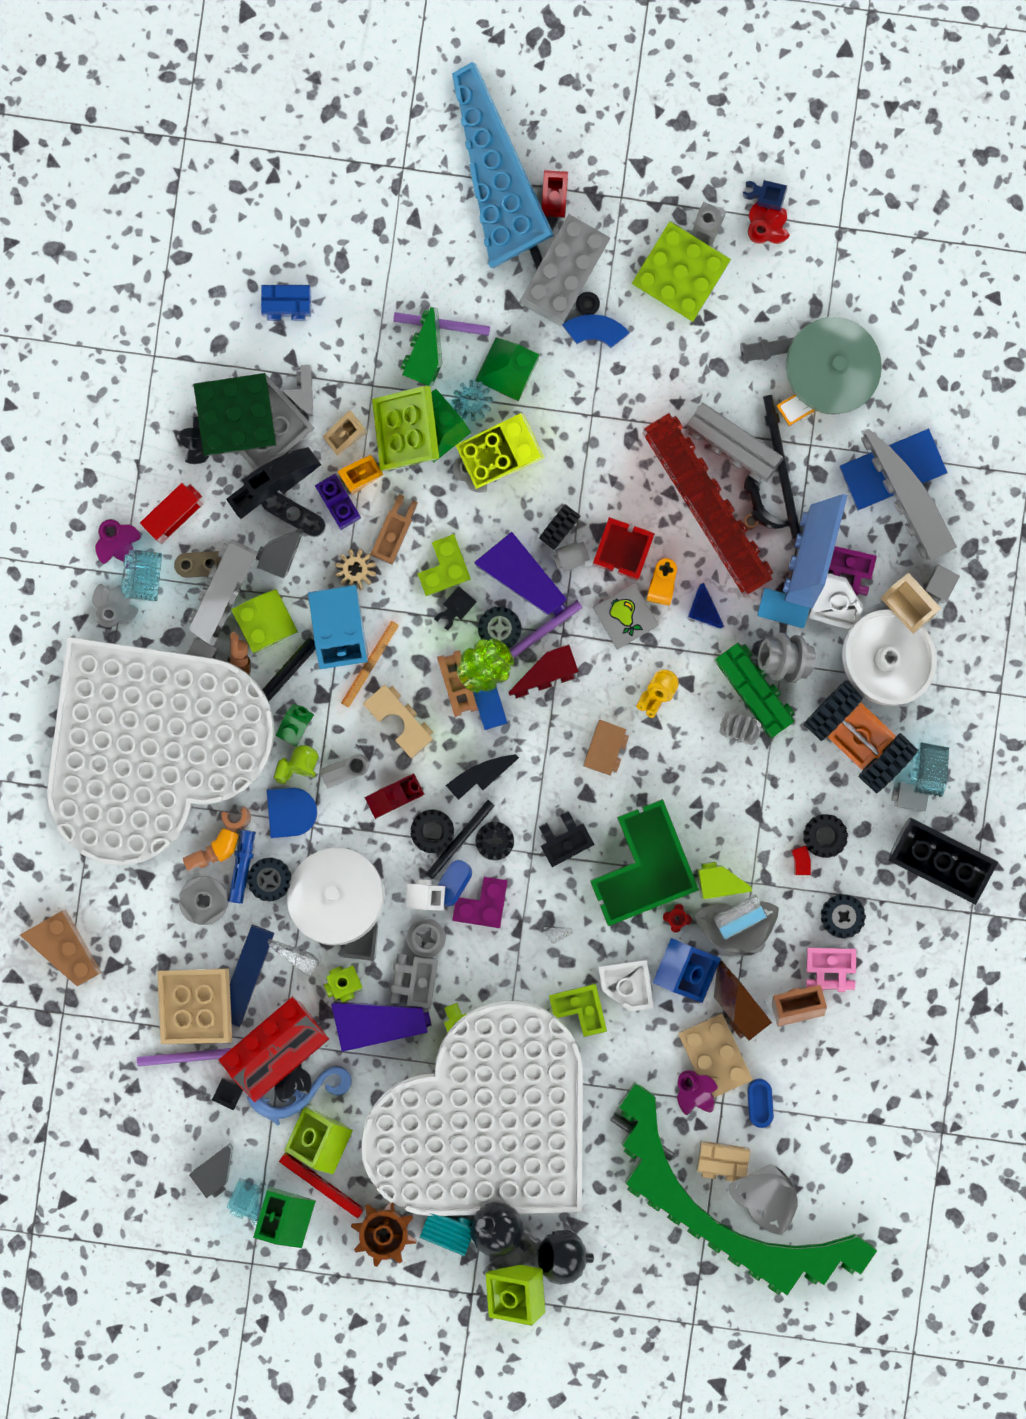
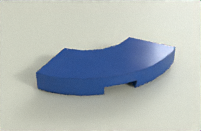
M582 315L562 324L576 344L585 340H597L603 342L611 349L630 334L622 324L602 315Z

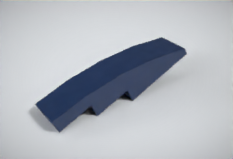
M253 924L230 981L231 1024L238 1027L243 1022L275 934Z

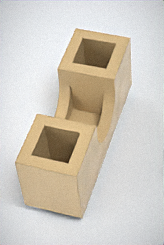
M384 684L363 705L378 722H381L389 715H398L403 719L404 731L395 741L412 759L434 740L430 736L434 732L425 722L420 725L414 718L417 713L409 704L404 706L398 700L401 695L393 686L388 688Z

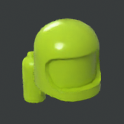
M307 745L296 747L292 752L289 762L286 758L278 761L273 778L277 783L284 785L293 773L315 778L316 773L314 769L319 760L317 751Z

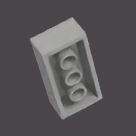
M568 214L519 303L561 327L607 246L610 237Z

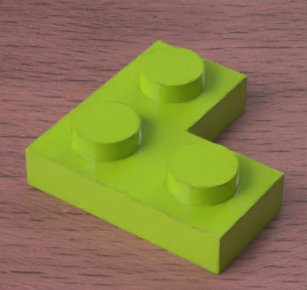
M454 534L432 542L440 565L417 573L426 597L471 580Z
M596 983L549 995L553 1015L557 1018L578 1014L583 1037L607 1032Z

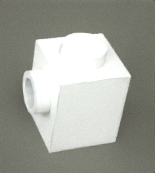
M418 879L417 884L407 883L405 908L443 911L445 886L432 885V880Z

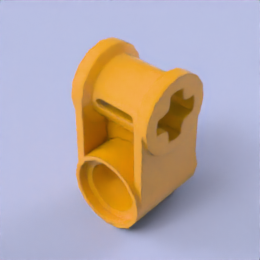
M664 558L656 564L646 601L670 606L677 574V566L673 560ZM665 563H669V568L673 569V572L668 573L667 576H663V571L659 570V567L664 566Z

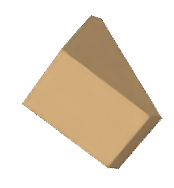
M350 410L323 438L338 456L367 434V432Z

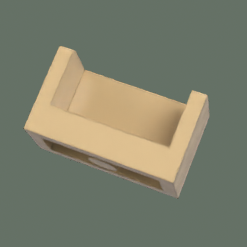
M909 573L891 586L881 597V600L913 634L942 609Z

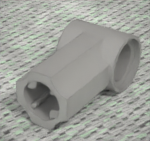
M357 754L319 770L324 784L329 789L364 775L369 769V761L365 756ZM355 758L363 762L364 766L360 772H355L351 768V763Z

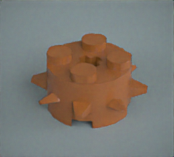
M389 1202L386 1208L380 1207L378 1209L373 1208L369 1204L365 1205L367 1215L363 1222L351 1224V1228L359 1232L360 1242L355 1247V1252L366 1251L369 1256L373 1257L375 1267H378L382 1260L393 1258L400 1264L403 1262L401 1252L405 1245L416 1244L417 1242L415 1238L408 1234V1224L414 1217L412 1215H401L400 1212L395 1210L393 1202ZM385 1228L391 1235H387L386 1239L380 1238L381 1234L377 1231Z

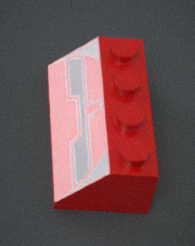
M292 996L218 1060L241 1089L254 1102H257L325 1044L329 1037L304 1005Z

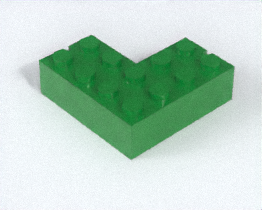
M663 799L641 807L643 810L641 813H639L638 809H635L617 817L634 863L590 880L597 900H603L604 902L600 904V908L608 926L699 891Z

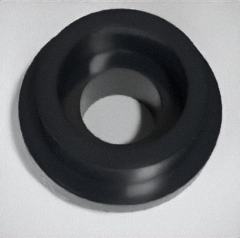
M583 292L578 296L576 308L580 314H595L599 310L600 300L593 292ZM590 300L593 304L592 307L585 308L583 306L584 301Z

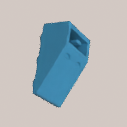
M356 585L308 592L319 669L368 662L369 654Z

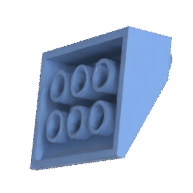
M841 494L811 504L808 512L803 511L799 526H803L802 534H797L794 548H798L796 556L792 555L788 570H792L791 577H786L782 592H786L785 601L813 609L826 583L848 495Z

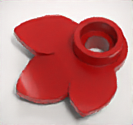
M757 202L752 206L748 214L751 222L748 227V236L752 242L762 244L769 241L774 244H780L789 238V232L783 228L787 220L786 209L782 208L781 211L768 210L765 207L758 206ZM757 228L762 229L764 233H759Z

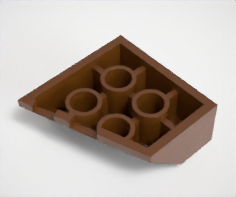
M721 960L716 972L714 998L732 1020L729 1025L740 1039L746 1037L750 1041L772 1022L742 983Z

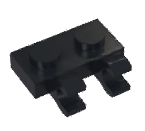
M569 811L560 815L568 830L567 832L555 837L547 822L539 826L546 840V843L540 846L551 867L595 845L584 823L576 826Z

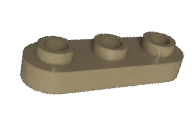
M220 551L180 554L174 562L175 571L184 578L208 577L212 568H208L206 562L209 559H213L215 566L218 567L222 559L218 557ZM184 561H189L191 564L187 570L182 568Z

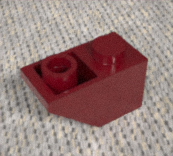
M413 773L364 798L374 818L377 819L425 794Z

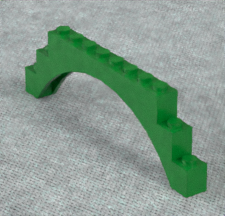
M634 1081L619 1103L618 1107L622 1110L620 1112L622 1116L631 1122L633 1119L637 1120L622 1142V1146L625 1147L624 1153L633 1159H636L637 1156L640 1158L625 1180L626 1185L629 1186L627 1190L638 1198L640 1195L649 1200L647 1204L659 1212L660 1209H663L669 1214L667 1218L678 1226L680 1223H683L689 1227L687 1232L695 1238L700 1239L701 1236L709 1241L707 1246L715 1252L720 1253L722 1250L728 1254L729 1257L727 1259L737 1267H740L741 1264L749 1269L747 1273L754 1279L760 1281L762 1278L769 1283L767 1287L776 1294L780 1295L783 1292L785 1295H788L803 1272L806 1273L804 1277L816 1285L820 1282L825 1285L840 1261L843 1262L841 1267L852 1275L856 1271L861 1275L876 1254L877 1249L855 1233L825 1243L794 1246L768 1243L745 1236L716 1221L693 1201L677 1181L665 1157L658 1133L655 1095Z

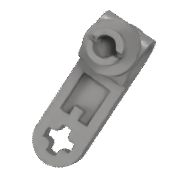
M703 202L691 234L713 247L726 211Z

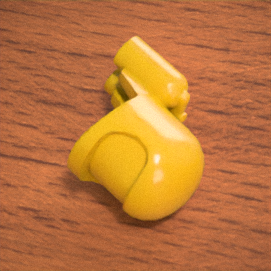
M668 669L657 671L649 682L647 690L642 693L636 705L637 709L640 711L646 710V715L654 718L662 702L671 701L679 686L677 675Z

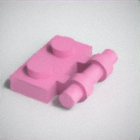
M807 947L806 972H816V979H806V988L821 985L822 991L824 989H833L838 992L855 990V980H846V973H856V949ZM824 973H838V979L824 980Z

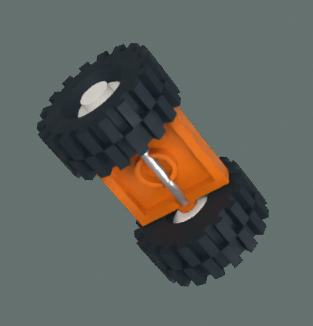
M845 680L819 705L803 725L820 741L828 737L862 770L858 777L877 794L907 766L917 754L918 749L901 733L896 736L861 703L863 697Z

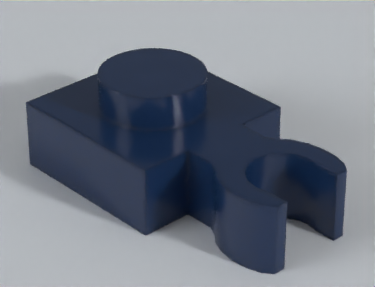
M764 180L762 186H758L752 181H746V187L752 188L753 191L750 193L743 191L745 199L751 200L756 198L758 199V206L781 211L788 190L787 185Z

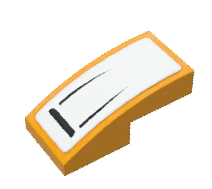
M795 394L776 406L788 426L815 412V410L800 401Z

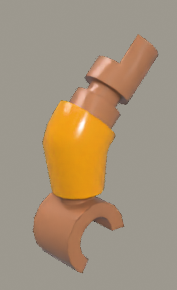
M243 806L240 810L242 817L237 823H232L230 814L222 811L221 817L226 825L225 829H221L216 840L212 841L205 851L201 849L183 857L187 871L198 866L202 869L208 866L210 861L212 863L217 861L223 862L235 852L239 836L236 833L237 830L246 828L251 821V813L247 807Z

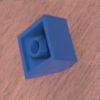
M671 938L653 983L671 992L703 1003L721 958Z

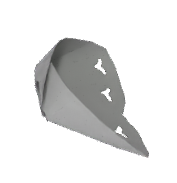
M747 901L736 907L727 904H715L699 910L694 916L697 925L720 955L749 956L761 951L776 923L779 908L764 901ZM762 907L763 911L764 909L773 911L768 916L764 911L766 918L724 939L719 929L748 914L745 910L751 911L754 908L756 910ZM716 912H726V914L720 917ZM708 914L706 921L701 919V917H705Z
M770 1164L730 1183L732 1198L737 1204L748 1208L751 1218L758 1225L776 1234H783L789 1228L798 1207V1198L795 1186L781 1169ZM746 1192V1194H745L746 1198L744 1199V1198H743V1195H739V1194ZM757 1210L764 1211L763 1218L761 1217V1214L757 1212ZM777 1220L779 1227H777L775 1224H770V1222H774Z

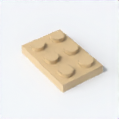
M722 1013L678 1033L695 1072L698 1075H708L716 1082L718 1089L712 1092L714 1098L753 1080Z

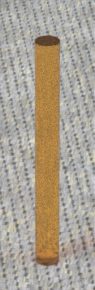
M390 621L368 657V662H365L341 704L348 708L350 707L398 629L399 625Z

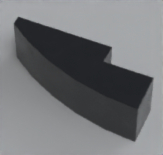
M514 754L485 761L461 773L445 786L458 800L476 784L484 791L519 757Z

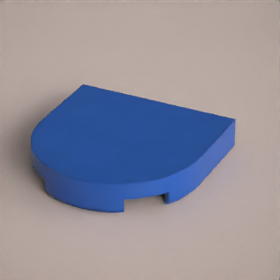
M299 788L267 790L271 838L299 836L313 827L317 819L318 810L315 800L308 792Z

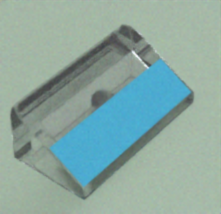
M753 895L715 915L713 921L723 939L726 940L766 919L767 916L757 895Z

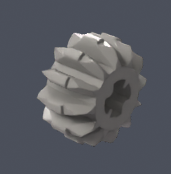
M726 712L724 718H722L719 732L726 738L753 745L759 738L762 724L749 716L736 712Z

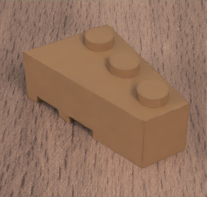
M67 910L60 911L20 934L24 940L76 986L102 973Z

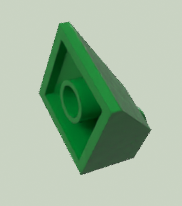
M496 337L475 381L519 402L537 365L540 354L519 344Z

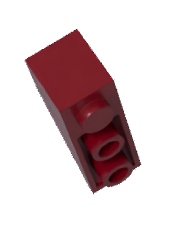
M570 645L546 652L508 692L509 696L515 695L517 699L529 695V689L537 687L538 691L552 687L551 682L560 679L561 683L575 679L574 674L579 671Z

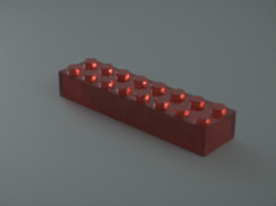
M668 413L645 427L642 434L743 597H746L772 580L771 574H773V571L767 561L762 563L758 556L760 550L753 540L749 542L745 535L748 531L741 520L736 521L732 513L735 510L728 499L723 500L719 494L722 489L715 478L710 479L707 470L709 468L703 458L700 457L698 459L696 457L694 443L689 436L686 438L681 432L683 426L676 416L672 417Z

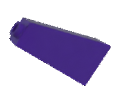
M510 532L474 562L477 568L547 616L551 613L556 616L566 608L564 603L567 601V598L513 532Z
M338 1001L331 1004L342 1052L428 1033V1027L432 1026L429 1012L424 1013L423 1007L353 1002L342 1003Z

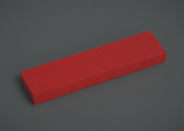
M285 1152L280 1158L279 1162L357 1219L363 1213L364 1207L289 1153Z

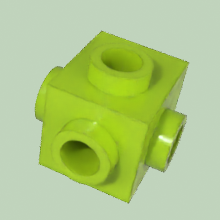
M353 965L345 969L339 966L330 970V975L326 976L327 983L323 984L328 998L333 997L335 1002L341 1000L342 1003L354 999V994L363 989ZM343 982L346 986L340 987L338 983Z

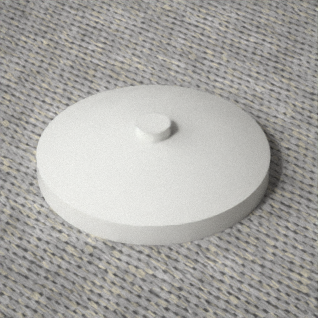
M892 610L874 611L859 619L848 631L842 649L843 667L851 685L864 698L878 705L894 707L912 702L928 689L935 675L937 659L930 635L924 627H921L913 634Z
M346 848L323 849L307 857L296 868L289 882L291 884L290 888L287 890L288 910L295 925L307 937L326 945H344L363 937L377 922L384 904L383 882L374 865L361 854Z

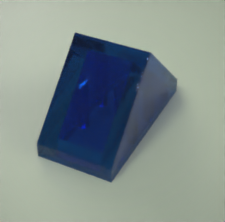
M702 583L696 590L687 619L718 630L722 629L725 626L705 584Z

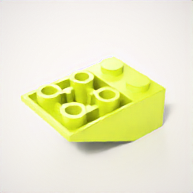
M522 413L456 445L476 489L522 470L545 458L525 414Z

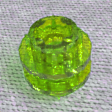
M495 638L490 641L481 639L474 644L473 649L468 648L462 652L460 664L457 666V674L463 685L470 691L476 693L481 690L490 692L496 688L497 683H503L509 679V671L511 670L510 667L514 665V658L509 648L500 640H495Z

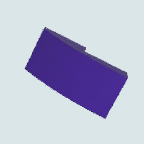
M336 474L314 485L340 530L361 519L360 514Z

